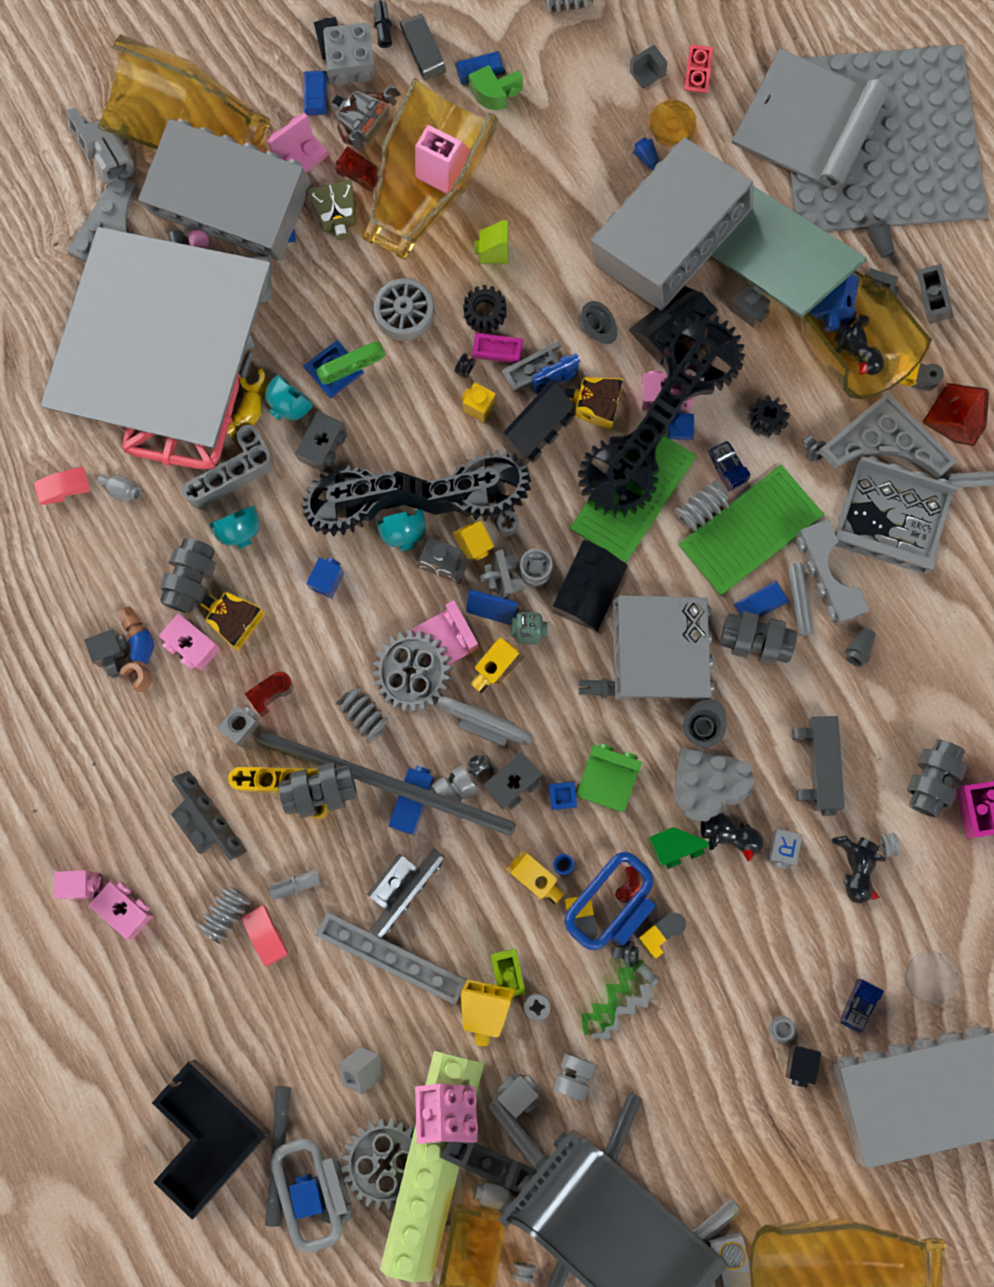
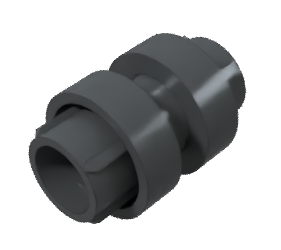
M185 538L180 548L175 547L168 562L174 566L173 573H164L159 585V589L163 591L160 599L161 604L176 611L189 614L193 612L196 603H202L207 590L206 587L201 585L202 579H210L216 566V562L212 560L215 553L212 546L196 539Z
M743 611L741 616L732 613L727 615L720 644L723 647L731 648L732 655L747 658L749 652L759 654V662L773 666L776 661L790 662L797 641L796 630L786 628L785 621L770 618L768 624L759 623V615Z
M937 739L932 749H923L917 763L923 769L921 775H912L906 789L913 795L909 803L910 808L933 818L939 817L942 808H952L957 792L951 786L953 782L961 783L968 769V766L962 762L966 752L963 748L951 742Z
M335 762L318 766L319 774L312 776L309 775L307 769L291 772L290 780L282 781L278 784L280 800L285 814L299 813L301 818L317 815V806L326 804L329 811L345 808L346 800L357 797V789L351 767L346 765L337 768Z

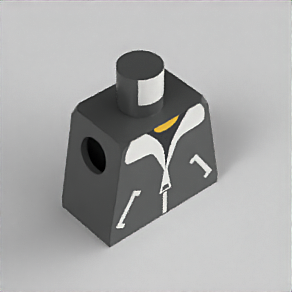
M428 538L416 567L460 584L469 560L462 550L436 539Z

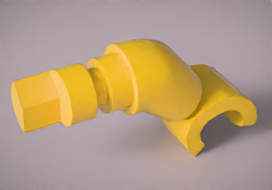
M262 368L257 371L259 380L255 384L250 385L246 378H240V383L247 393H244L241 404L236 409L237 412L232 416V425L228 426L227 434L229 433L232 438L237 435L238 430L242 426H253L261 417L262 397L265 396L266 387L270 382Z

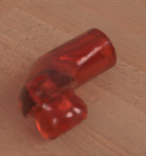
M632 866L625 867L627 881L615 892L616 899L624 903L630 901L640 889L639 873Z

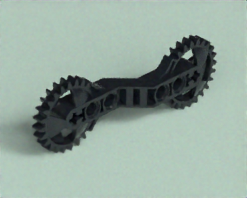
M696 314L694 322L689 317L686 318L685 325L678 322L677 330H671V337H667L665 343L667 347L664 349V354L667 356L664 357L663 362L667 373L666 384L659 392L645 418L637 429L630 434L610 437L609 445H606L601 440L600 449L593 445L591 449L592 454L585 453L584 458L586 461H581L580 467L584 470L578 472V477L584 479L580 480L578 485L579 487H586L582 490L581 495H589L587 504L595 502V511L603 507V515H606L611 510L613 517L616 518L618 511H621L622 515L626 517L629 509L633 514L637 512L636 506L644 509L646 505L644 500L648 502L652 500V496L649 493L656 492L657 488L654 484H657L659 478L654 476L659 472L655 453L656 447L663 439L681 408L691 398L699 395L713 394L714 386L721 391L724 386L723 382L729 386L732 378H737L739 374L737 370H741L743 363L740 361H743L745 354L741 353L744 349V344H737L741 339V335L733 336L736 328L727 329V320L720 324L719 316H716L714 321H710L709 314H706L704 320H701L699 314ZM705 327L708 328L707 338H704ZM681 335L695 341L690 350L678 341ZM704 352H706V354L704 355V357L702 358V360H701V362H700V361L698 360L700 354H703ZM716 356L729 365L731 369L728 372L713 366ZM685 370H693L696 375L688 376ZM671 389H679L682 395H673ZM648 435L652 441L645 443L640 439V436ZM634 454L638 457V461L631 462L626 456ZM595 459L609 465L606 474L592 463ZM623 468L625 470L623 477L615 480L614 476L617 477ZM631 482H634L644 491L642 496L627 489ZM615 492H619L618 505H614Z
M498 450L492 456H490L489 451H486L483 458L477 454L476 461L468 459L469 465H460L451 476L430 481L400 471L376 475L366 468L361 471L359 466L355 467L354 470H352L350 465L345 470L338 466L337 472L329 469V475L320 474V481H312L314 487L306 488L309 494L303 496L305 502L301 506L304 509L303 514L310 527H314L316 532L321 530L323 535L330 531L332 536H335L338 531L345 535L346 529H350L353 533L355 532L354 526L364 527L363 520L371 522L379 511L402 505L434 515L457 511L466 518L472 515L474 520H477L480 516H482L483 521H486L489 516L496 520L497 514L506 517L507 510L515 512L514 505H523L520 498H528L526 491L531 490L529 483L532 481L527 465H524L522 459L518 460L516 454L509 456L508 451H505L501 456ZM504 483L516 487L512 495H505ZM323 491H326L328 502L318 498ZM338 517H340V518H345V517H346V519L338 521Z

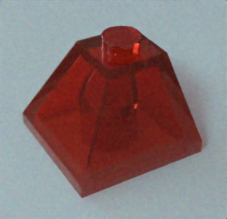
M947 383L922 422L954 443L974 446L987 427L989 391L985 388Z

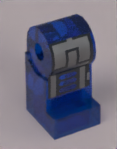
M728 441L709 449V456L715 466L714 468L728 492L748 482L751 474L747 467L743 466L734 448Z
M857 979L841 1015L840 1024L860 1034L864 1030L878 1000L881 999L884 990L863 979Z

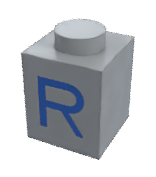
M781 829L774 830L767 861L774 862L773 867L789 870V866H796L803 835Z

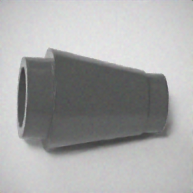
M881 220L870 225L867 228L869 232L867 235L881 258L893 255L895 251L890 224H887L886 220Z
M862 628L861 632L845 650V659L850 664L858 667H863L865 663H868L876 633L871 629Z

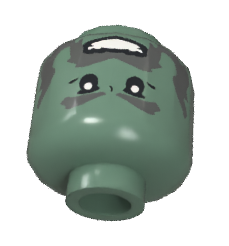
M519 612L516 618L512 617L511 637H514L518 644L538 645L542 640V636H547L548 623L543 621L540 613Z

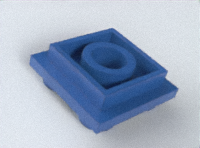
M338 340L303 365L330 399L364 374V371L361 369L332 383H321L316 372L317 369L323 364L348 353Z

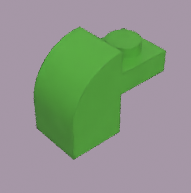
M490 65L468 75L471 92L477 102L487 109L507 108L506 98L515 97L520 91H523V77L519 70L497 80Z

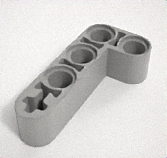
M245 425L237 432V440L244 451L243 453L199 475L184 485L182 490L183 496L192 507L202 508L261 477L273 468V458L255 427ZM248 436H255L254 441L251 443L244 442ZM266 456V460L263 463H255L258 457ZM237 468H245L242 474L234 475ZM216 479H223L220 486H212ZM204 486H207L210 491L206 492ZM198 491V496L194 498L193 493Z

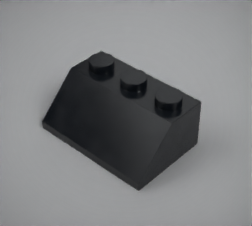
M684 286L662 311L655 308L632 326L629 331L659 365H662L664 357L667 356L664 354V349L667 347L665 344L667 337H671L672 329L677 330L678 322L685 325L687 317L694 322L696 314H699L701 320H704L706 314H709L710 321H714L718 309L702 292ZM683 335L678 339L684 346L692 340Z
M554 379L542 389L503 432L504 448L512 455L516 454L518 460L522 459L524 465H528L530 461L534 463L541 456V449L546 444L551 445L558 437L557 432L562 426L566 428L575 417L574 404Z
M583 539L552 606V613L598 633L628 565L607 549Z

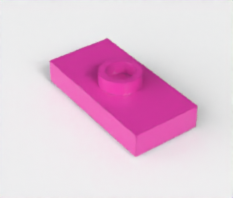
M475 333L472 358L515 364L521 361L523 338Z

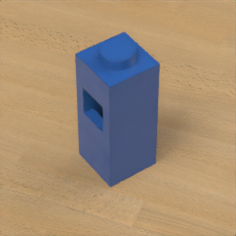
M416 766L415 769H408L404 782L431 791V784H433L435 778L433 775H430L431 770ZM399 795L388 826L415 836L425 805Z

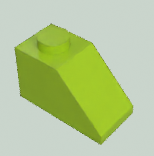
M502 220L480 230L479 240H475V254L479 255L481 264H508V220Z

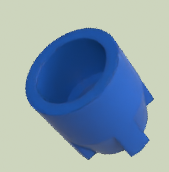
M567 854L558 855L553 862L554 870L562 876L571 873L574 868L572 857ZM565 860L568 862L566 870L559 868L558 864L560 861Z

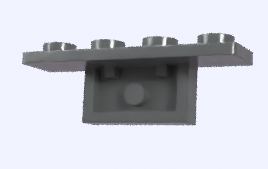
M189 771L174 776L172 782L185 800L171 813V816L199 854L205 853L217 843L229 860L245 854L247 850L241 840L235 835L227 824L226 819L216 809L210 797L203 791L197 779Z
M435 848L419 868L399 853L367 893L370 898L385 908V911L370 928L372 933L379 939L392 930L394 921L400 914L407 911L413 897L425 888L427 879L442 866V860L445 856Z

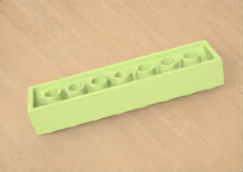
M434 1051L426 1085L442 1083L474 1086L477 1096L484 1063ZM416 1125L380 1270L390 1278L410 1282H426L433 1279L459 1166L440 1158L446 1142L417 1144Z

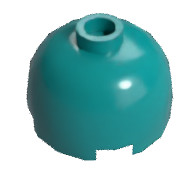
M279 374L273 377L266 387L265 398L271 407L269 413L278 420H281L282 417L289 421L299 420L308 414L314 403L301 391L299 392Z
M252 505L222 519L209 523V526L220 543L226 546L237 545L238 549L252 544L251 538L256 536L260 530V518L255 505Z
M416 510V514L409 515L406 511L384 517L383 521L377 520L376 525L381 539L390 547H400V551L414 549V543L422 540L426 532L424 511Z

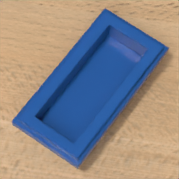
M496 51L455 63L461 85L469 83V74L490 65L495 75L506 73L500 52Z
M327 71L304 72V113L306 115H327Z
M776 580L733 605L740 616L743 611L758 614L759 619L788 603L789 600Z

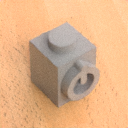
M514 1072L497 1088V1091L500 1093L497 1099L517 1118L523 1111L528 1114L539 1103L536 1100L539 1096L536 1089L539 1086L529 1075L524 1078L521 1074L518 1075Z

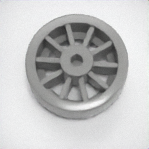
M401 278L390 281L379 290L374 300L376 322L381 331L392 339L399 341L414 340L425 334L433 323L435 309L432 295L422 283L416 280ZM413 318L421 320V322L416 325ZM398 321H400L399 328L393 327ZM405 322H409L412 327L404 329Z

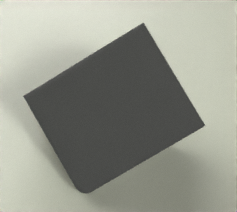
M653 45L631 59L630 73L641 88H645L666 75L668 62L657 47Z

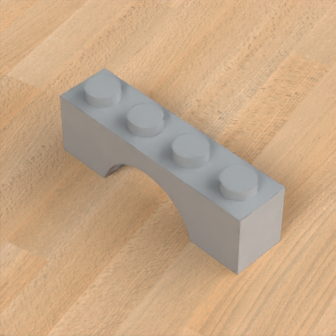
M829 519L801 529L796 535V545L801 553L804 552L806 556L807 570L810 575H814L817 581L816 590L818 595L825 599L828 606L826 607V612L829 619L834 621L837 626L867 613L869 608L860 588L848 587L839 583L829 570V554L832 548L839 542Z

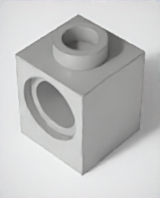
M236 705L217 729L236 745L242 747L260 725L254 720L258 715L247 706L242 710ZM244 718L246 720L245 727L242 730H236V721Z

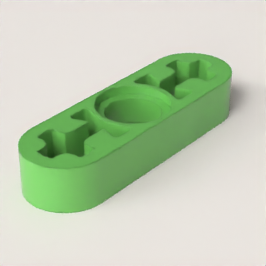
M372 342L323 364L316 372L322 384H329L380 361L385 357L386 353L380 342Z

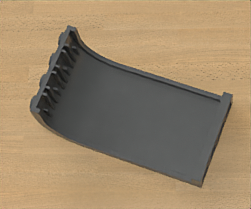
M572 1130L569 1134H566L564 1131L553 1143L557 1147L551 1156L547 1153L544 1154L535 1165L539 1171L533 1178L527 1175L517 1187L521 1193L515 1200L509 1197L499 1209L502 1216L498 1221L506 1228L509 1224H513L525 1231L586 1287H711L727 1267L724 1259L604 1151L576 1130Z

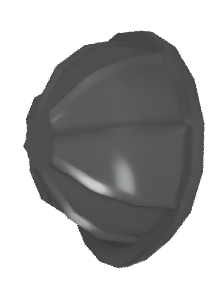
M597 301L586 303L579 316L581 331L588 338H595L602 344L613 343L618 333L611 311Z
M704 699L696 703L688 711L683 722V730L687 739L694 745L704 748L719 743L725 735L727 726L725 709L719 702L712 699Z

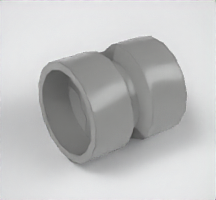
M537 548L525 552L522 556L520 574L527 586L541 588L551 580L553 565L550 555L546 551Z
M462 765L451 771L448 779L442 777L431 784L437 794L459 802L462 799L469 800L479 793Z
M565 1053L560 1066L563 1072L557 1074L553 1090L585 1101L590 1088L587 1082L593 1079L597 1064Z

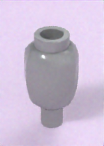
M100 475L98 478V484L105 486L108 494L123 502L137 501L141 496L142 490L133 479L121 475L111 476L110 478Z
M485 1182L482 1185L476 1184L473 1194V1200L478 1201L481 1207L494 1211H499L509 1197L513 1200L516 1199L508 1188L491 1182Z

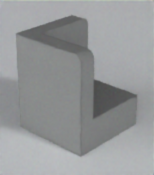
M362 1047L358 1048L339 1064L343 1086L360 1094L366 1092L383 1077L379 1055Z

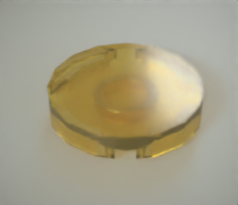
M668 100L661 102L654 108L650 115L649 129L657 142L665 146H674L684 137L688 140L692 138L696 129V116L688 104L679 100Z

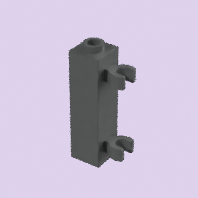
M838 716L812 717L808 720L809 728H794L792 730V740H810L813 788L798 789L796 791V801H813L814 811H821L822 816L837 815V811L845 808Z

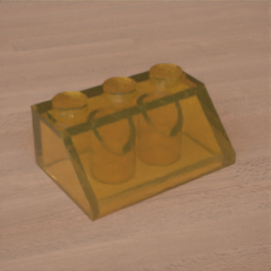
M454 1206L439 1287H496L506 1227L498 1221L502 1216L500 1211L477 1206Z

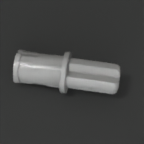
M315 869L296 877L291 875L290 879L270 885L269 893L272 900L294 893L299 895L300 891L321 885L317 870Z

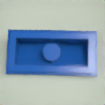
M472 589L469 590L466 606L467 613L511 625L512 617L516 618L518 611L517 602Z

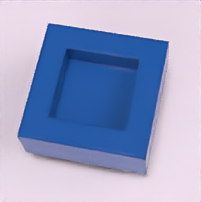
M678 413L669 427L668 438L693 440L694 414Z
M574 782L549 784L552 811L577 808Z

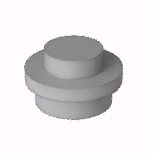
M778 1016L771 1021L769 1033L776 1042L788 1043L795 1037L796 1026L790 1018Z

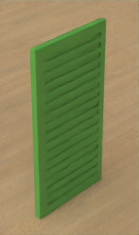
M648 435L640 436V439L645 443L652 441ZM666 436L660 441L655 452L659 467L658 474L654 475L659 478L658 483L654 484L657 489L655 493H649L652 496L650 502L644 500L646 504L644 509L636 506V514H633L629 509L626 517L622 515L621 511H618L615 518L611 510L606 515H603V507L595 511V502L586 503L569 528L587 541L607 549L625 564L697 456ZM634 454L626 456L631 462L638 461V457ZM622 468L620 474L617 477L614 476V479L622 478L625 470ZM631 482L627 487L628 490L639 496L644 494V491L634 482ZM615 492L614 505H618L619 492Z
M780 465L729 505V509L724 508L720 515H715L712 521L706 522L705 526H701L696 532H693L679 543L678 546L718 592V595L722 596L795 539L801 529L811 526L823 517L824 513L787 470Z

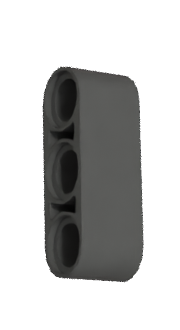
M422 13L401 21V31L423 80L426 81L446 73L445 63Z

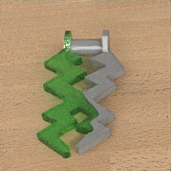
M642 959L635 966L617 968L620 984H606L607 1004L591 1003L594 1013H581L585 1035L588 1034L589 1020L602 1021V1013H610L611 1023H599L602 1032L591 1034V1038L610 1039V1030L619 1031V1014H635V1005L648 1007L652 989L661 978L656 976L644 964ZM637 970L649 983V986L640 985L642 997L626 996L628 1007L617 1005L616 993H630L628 980L636 981L634 972Z

